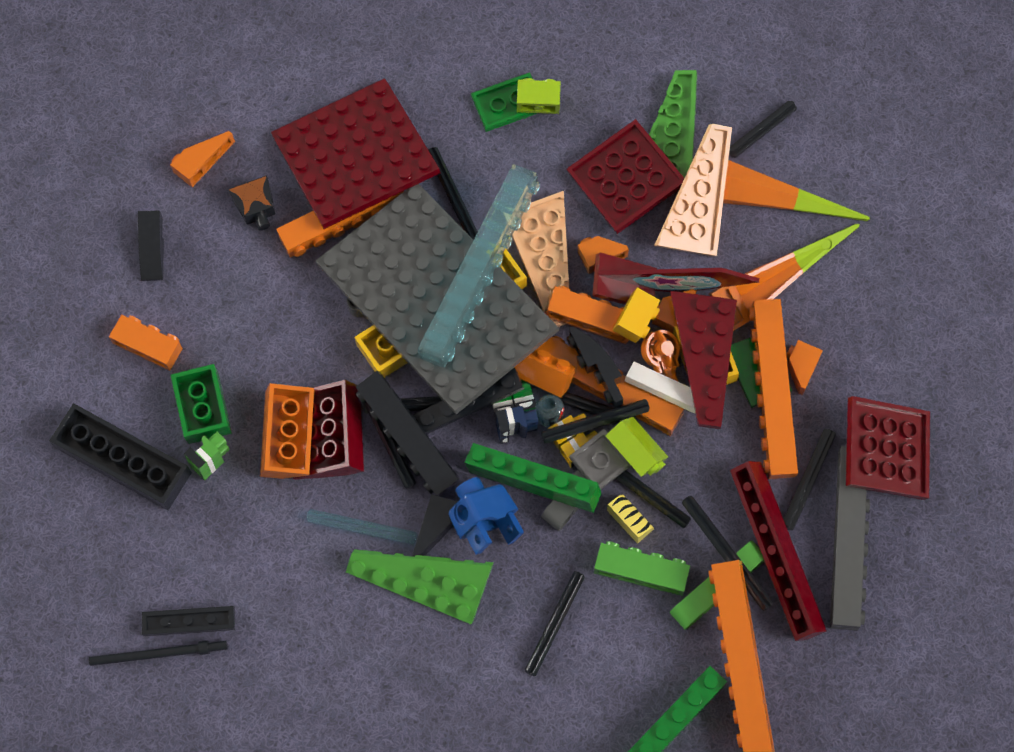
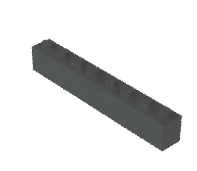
M841 446L838 451L830 628L858 631L861 625L865 623V611H861L862 602L866 600V588H862L863 579L866 580L867 566H863L864 557H867L868 543H864L865 535H868L869 521H865L866 513H869L870 499H866V493L870 490L846 486L847 446Z

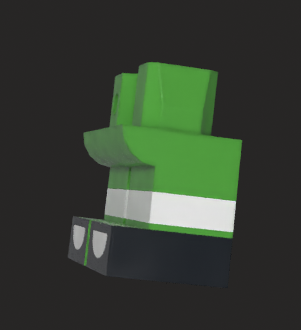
M218 432L209 439L203 436V445L196 452L190 447L184 453L189 466L204 481L224 463L222 456L230 450L226 444L227 441Z

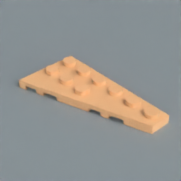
M717 124L708 125L654 246L707 256H717L732 127Z
M564 191L503 213L543 312L545 311L550 291L554 286L569 288ZM551 319L558 327L565 325V323Z

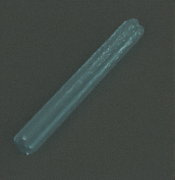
M312 509L307 513V521L310 523L414 545L417 539V533L409 530Z

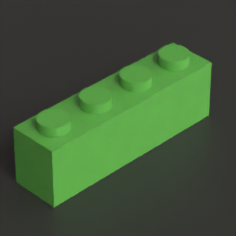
M607 541L606 544L601 543L594 574L683 596L690 565H687L686 561L676 558L672 561L663 559L664 556L658 553L644 554L641 553L640 549L628 547V549L620 548L619 544Z

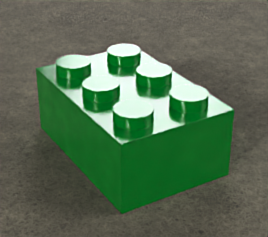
M214 364L171 374L183 435L188 444L202 441L203 436L209 439L216 432L221 436L232 434L219 373Z

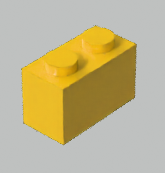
M637 287L630 295L613 331L634 343L640 338L645 339L650 330L648 326L650 320L654 321L660 311L657 308L660 300Z

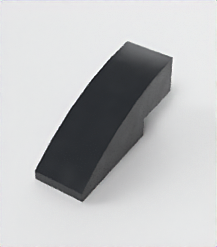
M160 210L138 211V248L141 281L163 280L164 239L162 237L163 217Z

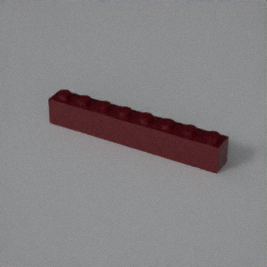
M747 461L731 469V475L795 641L808 640L827 632L762 463Z

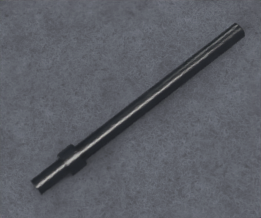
M206 640L192 645L89 657V665H103L195 653L206 655L212 651L228 650L227 640L217 642Z

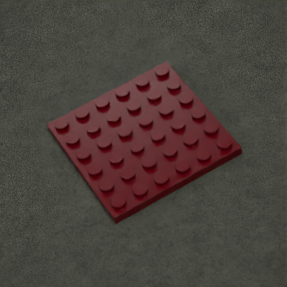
M385 78L271 132L275 143L323 229L440 174L438 165Z

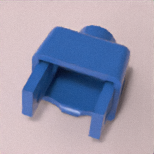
M475 477L463 482L456 488V493L460 500L450 509L449 517L459 538H467L476 555L482 553L492 543L487 534L488 531L499 528L508 545L513 544L524 533L514 515L518 508L503 485L498 484L485 488L480 478Z

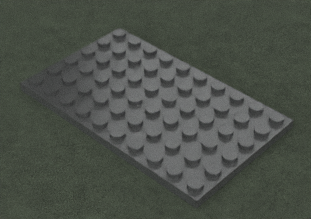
M419 184L405 190L316 260L319 268L455 414H458L559 331V327Z

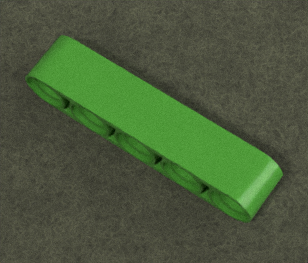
M753 540L736 553L750 573L764 562L761 550ZM708 577L670 611V614L684 630H687L714 606L713 594L716 593L715 584H711Z

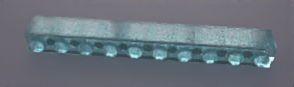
M515 164L512 165L418 348L420 359L445 368L448 361L451 362L454 358L455 347L458 342L461 343L465 335L464 329L467 323L470 324L472 322L476 305L481 304L486 286H490L492 283L495 268H499L502 263L504 250L509 249L514 231H518L520 228L523 213H527L530 208L532 195H536L539 190L540 182H538L537 172Z

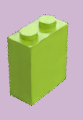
M634 417L620 421L605 435L641 477L646 474L651 476L659 472L666 465L664 461L668 456Z

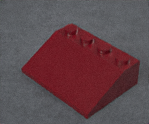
M342 380L314 387L309 475L293 477V479L336 477L364 472L361 400L356 395L358 392L356 384Z

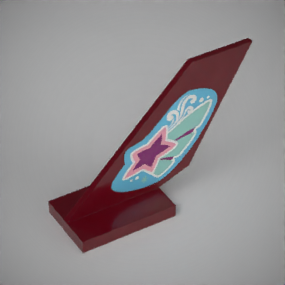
M600 252L596 254L592 296L626 305L630 295L637 287L655 297V291L684 292L691 289L700 291L759 283L760 278L725 268L657 269Z

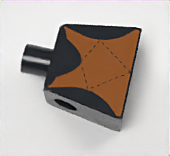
M267 175L228 189L232 201L246 224L256 222L258 230H265L270 227L268 217L275 215V209Z

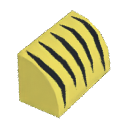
M623 494L608 504L607 511L637 544L654 530V527Z

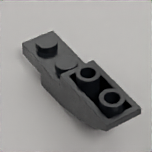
M570 327L567 341L571 349L575 348L578 353L576 359L580 368H585L587 374L595 371V379L598 384L603 385L605 389L603 394L608 404L612 403L614 409L623 406V397L617 387V384L621 383L622 375L616 364L595 340L581 330Z

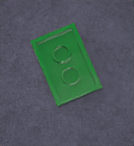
M530 72L471 93V98L486 132L538 114L517 112L518 80L525 78L533 79Z
M750 337L732 344L731 353L739 372L738 381L750 407L753 408L758 406L757 394H760V385L756 386L755 372H758V366L753 363V351L756 350L755 342H751Z

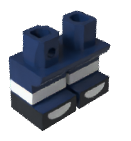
M523 406L496 411L495 424L500 444L509 442V435L519 434L521 438H526L528 432L537 431L538 417L536 409L524 411Z

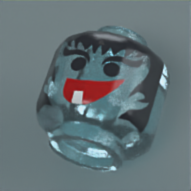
M547 394L540 397L536 402L535 409L538 421L543 426L550 427L564 419V405L558 396Z

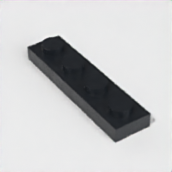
M234 606L142 612L143 636L235 630Z

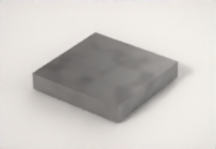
M605 429L569 456V459L586 479L598 482L600 489L604 488L631 466L605 436L608 433Z

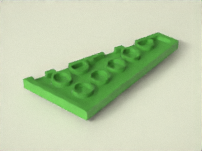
M675 70L667 89L665 100L658 111V117L649 133V136L684 178L694 158L697 70Z
M355 549L351 553L346 573L472 624L494 562L454 561L450 558L420 555L411 557L399 553L390 555L377 551Z

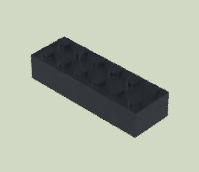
M74 403L49 440L61 452L168 511L192 473L186 464Z

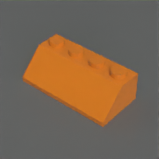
M271 383L265 391L260 477L284 479L309 475L314 388Z

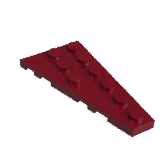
M670 291L697 424L699 427L721 429L737 300Z

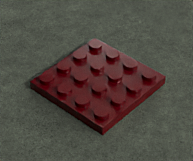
M636 119L567 168L569 175L616 234L677 192L684 181L682 174Z
M855 396L849 397L847 411L846 486L921 500L929 499L930 411Z

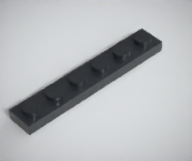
M513 368L458 414H455L444 401H441L413 414V416L426 434H429L524 390V386L517 370Z

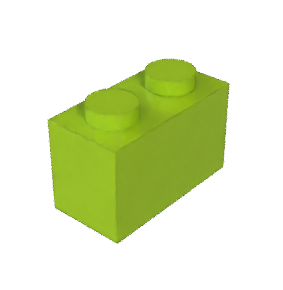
M531 78L518 80L517 112L559 114L561 81L553 79L539 81Z

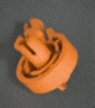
M657 330L648 333L641 344V354L644 361L653 367L654 371L678 381L675 370L680 366L677 359L680 353V346L677 338L667 330Z

